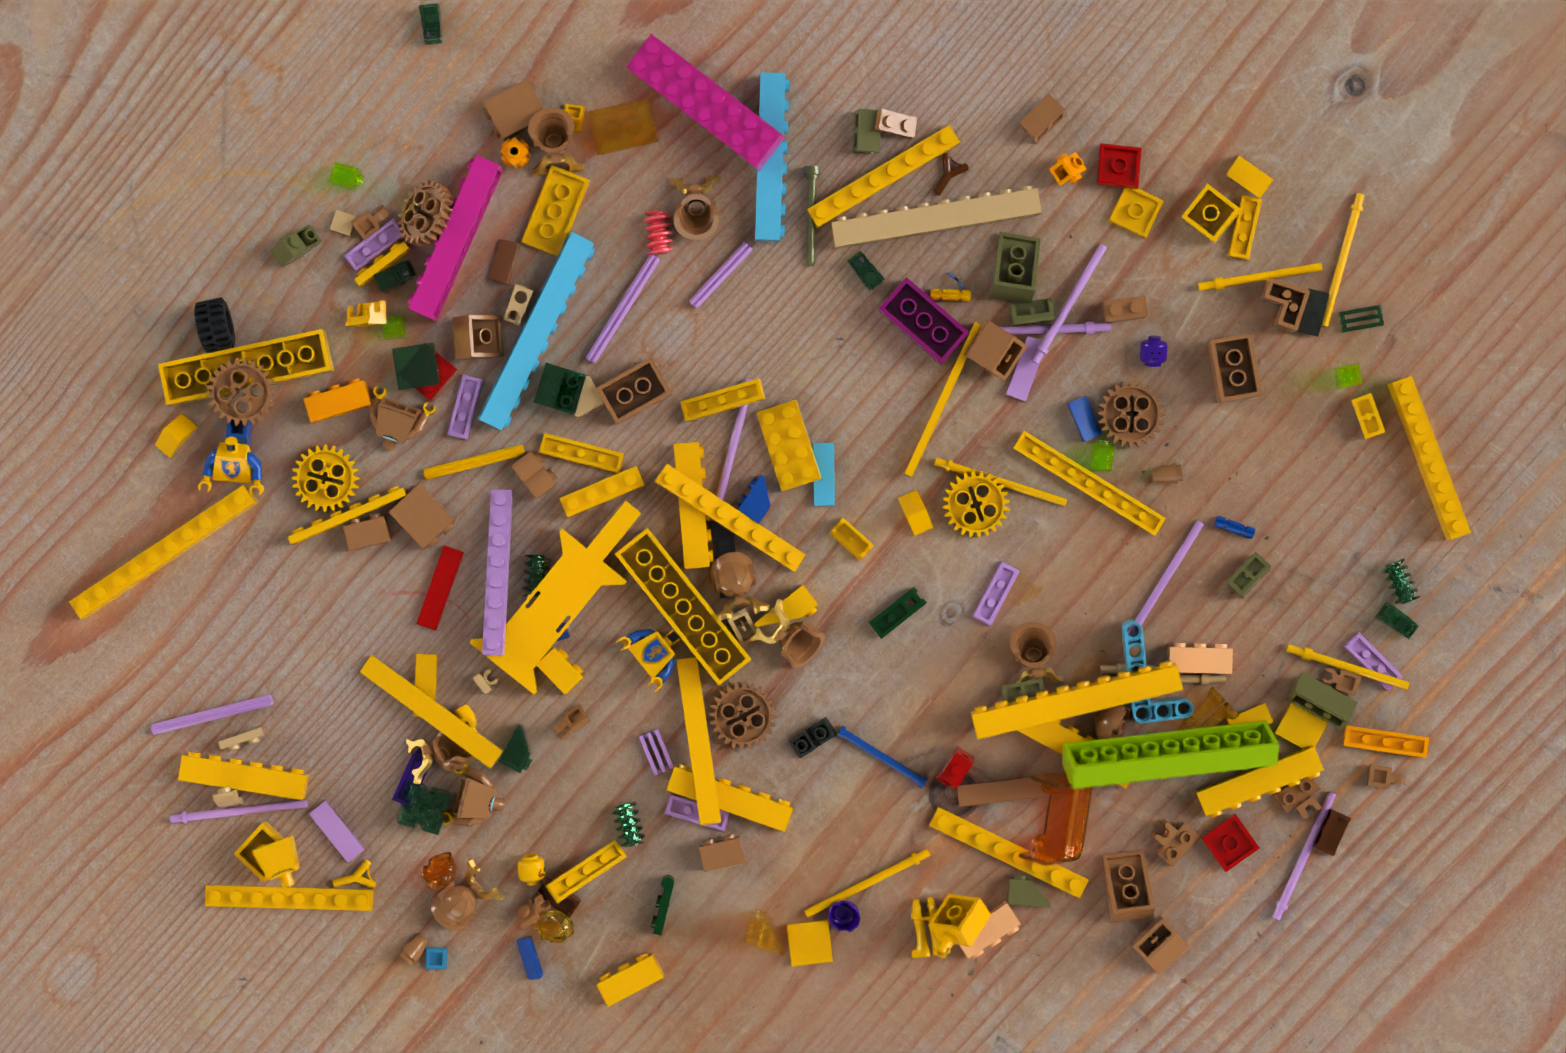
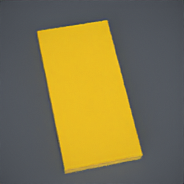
M551 165L521 243L557 257L571 231L590 180Z

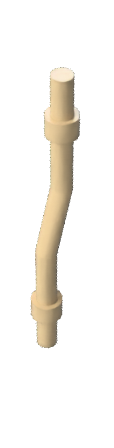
M1125 663L1100 666V674H1117L1118 676V673L1126 671ZM1140 666L1134 667L1131 673L1139 671L1138 668ZM1209 673L1180 675L1182 683H1200V685L1226 683V675H1210Z

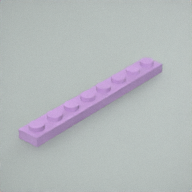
M491 490L483 656H504L513 504L512 490Z

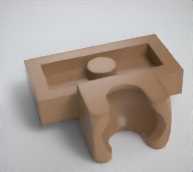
M1308 777L1300 779V784L1292 787L1288 786L1274 796L1286 814L1295 808L1304 821L1308 818V814L1305 811L1306 806H1312L1316 811L1321 809L1320 804L1312 796L1321 789L1314 779H1308Z
M1163 819L1161 824L1165 827V832L1157 834L1155 831H1152L1151 836L1162 844L1156 851V854L1171 867H1174L1200 835L1183 821L1177 828H1174Z

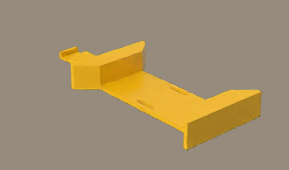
M625 500L588 547L562 528L559 534L563 555L534 591L528 595L526 601L506 624L504 656L486 657L535 695L538 691L535 666L562 633L568 629L570 623L601 585H625L627 579L603 560L641 515V512ZM537 591H540V595L537 597V599L532 603V605L529 608H526V604L530 601L534 594ZM567 616H570V620L565 624L561 631L556 632V629L563 622V620ZM483 637L472 638L469 643L482 653Z

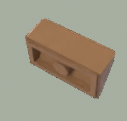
M500 239L489 275L490 280L509 285L520 249L519 243Z

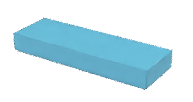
M813 443V452L822 479L814 481V506H835L834 443Z

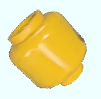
M525 854L518 861L519 880L527 882L528 886L538 885L539 881L545 878L544 859L539 857L538 854Z

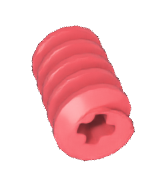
M665 211L645 212V215L651 216L645 220L647 224L651 225L646 227V231L652 233L646 236L647 240L652 241L647 244V248L652 249L647 255H661L672 251L673 248L667 246V244L673 242L672 239L667 238V235L672 234V231L666 230V227L672 225V223L666 221L667 218L671 217V214L665 213Z

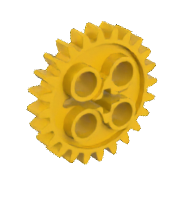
M324 444L323 450L317 445L315 448L316 452L308 449V456L301 454L302 462L296 460L299 469H292L297 473V476L291 477V479L297 480V483L292 488H299L295 495H303L300 502L304 503L308 500V508L315 504V511H319L321 506L324 512L328 511V507L332 511H336V505L344 508L343 501L350 503L351 501L348 496H356L352 489L359 488L358 485L354 484V481L360 480L359 477L354 476L359 469L352 468L356 461L349 462L348 460L351 455L343 456L344 449L336 452L337 448L334 445L331 450H329L326 444ZM317 460L323 462V469L321 471L314 469V463ZM338 465L342 466L344 470L340 477L334 475V468ZM312 472L323 476L327 474L328 477L341 480L344 484L340 485L326 481L324 484V480L311 477L308 473ZM311 480H315L318 484V488L313 492L308 488ZM333 485L338 489L335 497H331L328 494L329 487Z
M972 470L971 476L963 472V479L956 476L957 483L949 482L952 489H945L949 496H945L942 499L947 501L948 504L942 505V508L949 511L944 516H951L948 524L955 522V531L962 528L961 535L969 531V537H972L973 533L976 532L978 538H980L981 532L984 531L989 536L988 530L990 528L996 532V524L1003 526L1000 519H1007L1003 512L1010 511V508L1005 506V504L1010 502V499L1004 498L1008 491H1001L1004 484L997 485L998 477L991 480L990 472L986 477L983 476V470L979 472V475H976L975 471ZM980 485L988 487V492L984 496H980L976 492ZM970 486L973 488L977 501H982L979 507L984 518L983 521H980L975 506H970L973 504L968 489ZM964 492L968 494L967 502L960 503L957 501L959 493ZM993 505L995 507L994 514L986 515L984 513L985 506ZM967 512H973L976 515L973 522H966L964 520V515Z

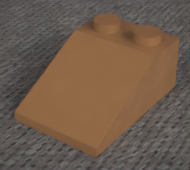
M1144 850L1102 855L1111 922L1153 917L1155 905Z

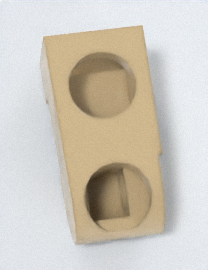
M515 284L504 320L520 326L536 290L521 284Z

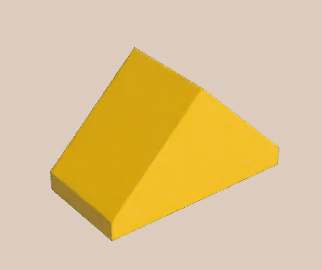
M181 413L163 429L155 446L169 458H172L198 426Z
M917 490L897 498L914 536L933 528L926 507Z

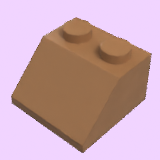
M501 315L453 317L455 359L504 357Z

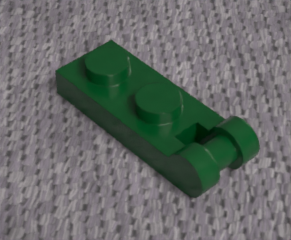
M912 587L868 622L881 639L927 603L924 598H920L915 587ZM909 598H910V599L914 602V604H915V605H913L911 608H910V607L907 605V603L905 602V601H907Z
M665 875L661 881L664 890L663 895H658L655 907L659 908L657 916L653 915L651 928H654L653 934L662 935L674 886V878L671 875Z

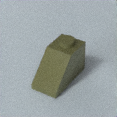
M1014 874V877H1009L1008 904L1050 908V902L1030 879H1026L1027 875Z

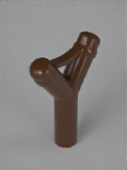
M949 153L942 155L944 174L933 191L939 196L952 177L969 170L966 163L960 164L955 162ZM951 162L958 165V167L951 169Z

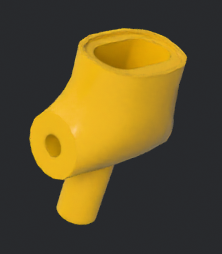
M468 704L454 711L459 719L476 730V715Z

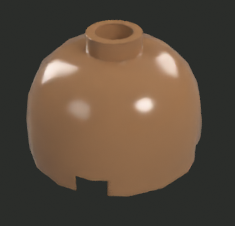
M1119 705L1102 709L1101 712L1097 711L1093 718L1097 737L1099 739L1123 737L1128 727L1125 725L1126 718L1129 720L1131 718V709Z

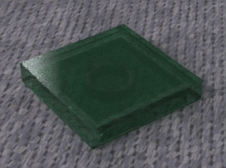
M434 342L392 349L399 391L441 384Z

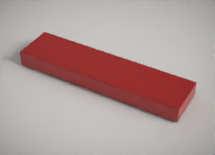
M445 545L443 546L416 624L437 631L464 552Z

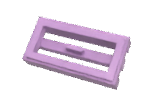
M659 729L639 736L654 776L674 768ZM655 734L668 763L667 766H664L652 737ZM646 738L650 741L660 769H657L645 741Z

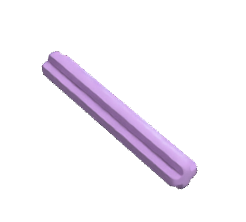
M744 242L696 292L689 302L695 308H698L752 251V248Z

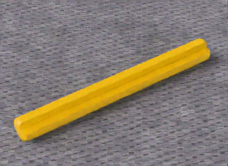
M520 444L429 467L423 470L424 477L429 480L524 456L525 449Z

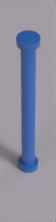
M842 726L836 735L839 738L843 737L919 784L918 787L921 789L928 780L926 776L918 775L847 731L845 726Z

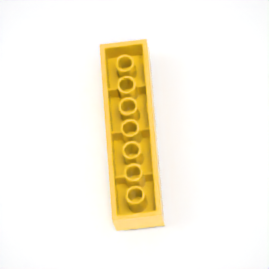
M323 329L158 364L165 401L168 406L213 398L207 397V394L212 392L207 386L213 385L209 377H216L213 371L215 369L221 371L220 364L228 367L227 360L230 359L235 364V358L239 357L241 363H243L244 358H248V364H251L253 360H256V367L263 364L262 372L270 371L266 376L267 379L274 378L269 383L270 385L334 372L327 334ZM237 371L235 373V380L242 383L245 376L242 372ZM250 377L244 387L237 388L239 392L244 391L254 378ZM252 385L251 389L260 388V386ZM222 389V395L232 394L230 389Z
M649 528L645 529L615 553L718 686L752 660L726 625L718 620V615Z

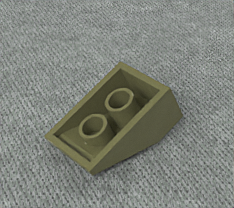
M999 232L990 297L1031 304L1036 290L1040 238Z

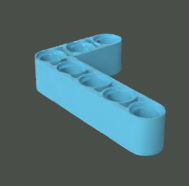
M1126 620L1122 624L1121 632L1126 671L1131 673L1134 667L1147 665L1142 627L1135 620ZM1131 625H1136V633L1128 635L1127 628ZM1132 646H1139L1138 654L1134 656L1129 654ZM1183 696L1154 700L1148 698L1129 703L1131 715L1139 723L1187 718L1193 712L1192 703ZM1183 702L1187 703V709L1179 712L1178 705ZM1160 705H1166L1167 707L1164 714H1157V708ZM1139 708H1146L1144 716H1136V711Z

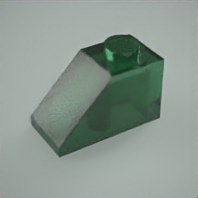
M517 725L498 762L519 773L523 769L527 771L532 763V759H530L532 752L524 725Z

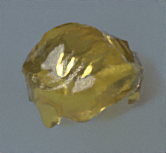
M558 910L543 911L540 913L541 919L534 922V926L539 932L542 941L548 940L551 943H563L574 934L573 921Z

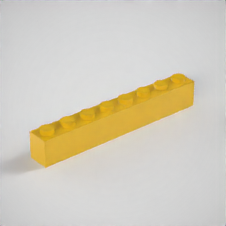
M1409 376L1387 384L1446 540H1453L1471 533L1413 377Z

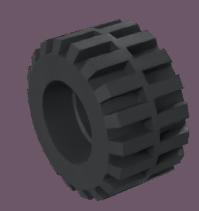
M220 297L196 302L194 317L203 349L207 353L234 348V326L225 300Z

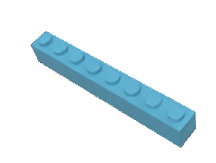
M761 72L759 117L784 136V133H788V121H784V112L789 113V100H785V92H789L790 79H786V73ZM782 141L760 171L757 169L755 242H780V237L785 236V225H781V216H785L786 204H781L782 196H786V183H782V175H787V162H783V154H787L788 141Z

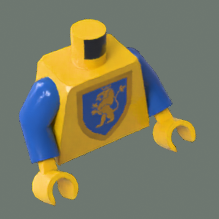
M228 437L225 442L219 443L218 449L212 450L205 459L202 473L204 478L198 485L199 491L203 483L209 486L207 492L210 491L212 487L211 476L212 480L252 484L254 480V485L249 489L250 495L253 496L255 494L254 487L259 489V496L263 494L264 486L260 484V480H262L261 461L251 452L247 444H238L237 438Z
M652 629L636 630L626 637H621L616 643L620 641L624 643V648L620 649V651L626 649L631 651L652 678L648 686L651 683H655L657 689L654 692H657L673 672L676 663L674 655L676 653L671 647L680 638L674 630L663 637L659 631L655 632Z

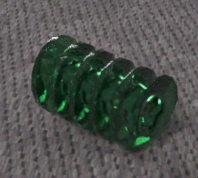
M524 555L530 558L529 561L524 562V565L529 566L530 569L524 570V573L529 575V577L524 578L523 581L529 585L523 587V590L527 591L528 594L522 596L531 594L546 576L544 572L550 570V567L545 566V563L551 562V559L545 557V555ZM537 591L533 597H538L540 591Z
M1404 558L1385 565L1386 568L1381 571L1382 574H1389L1385 581H1392L1388 589L1396 590L1391 596L1399 597L1394 602L1395 604H1405L1421 597L1414 596L1418 592L1417 588H1410L1415 582L1407 581L1412 575L1411 573H1404L1408 569L1407 565H1401L1405 561Z
M635 801L615 806L617 809L612 812V815L619 816V818L614 820V823L621 824L616 831L623 832L618 837V839L625 840L620 845L623 848L644 843L640 840L645 837V834L638 833L643 829V826L636 825L641 819L634 817L639 811L632 809L636 805Z

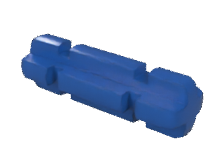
M1217 516L1215 519V527L1225 528L1226 531L1243 535V537L1252 539L1255 534V529L1252 527H1245L1244 524L1230 519L1226 520V518Z

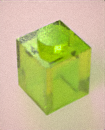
M335 162L329 182L332 185L356 191L357 186L361 187L363 181L362 171L359 168Z
M403 315L386 317V324H382L384 339L408 338L406 317Z
M1359 363L1334 368L1337 389L1363 384Z
M1097 440V444H1092L1089 469L1112 471L1115 446L1110 445V441Z

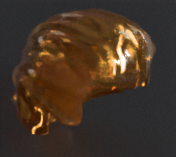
M444 852L435 855L429 859L428 865L423 866L422 878L426 887L432 890L444 889L454 881L457 865L452 857V853Z

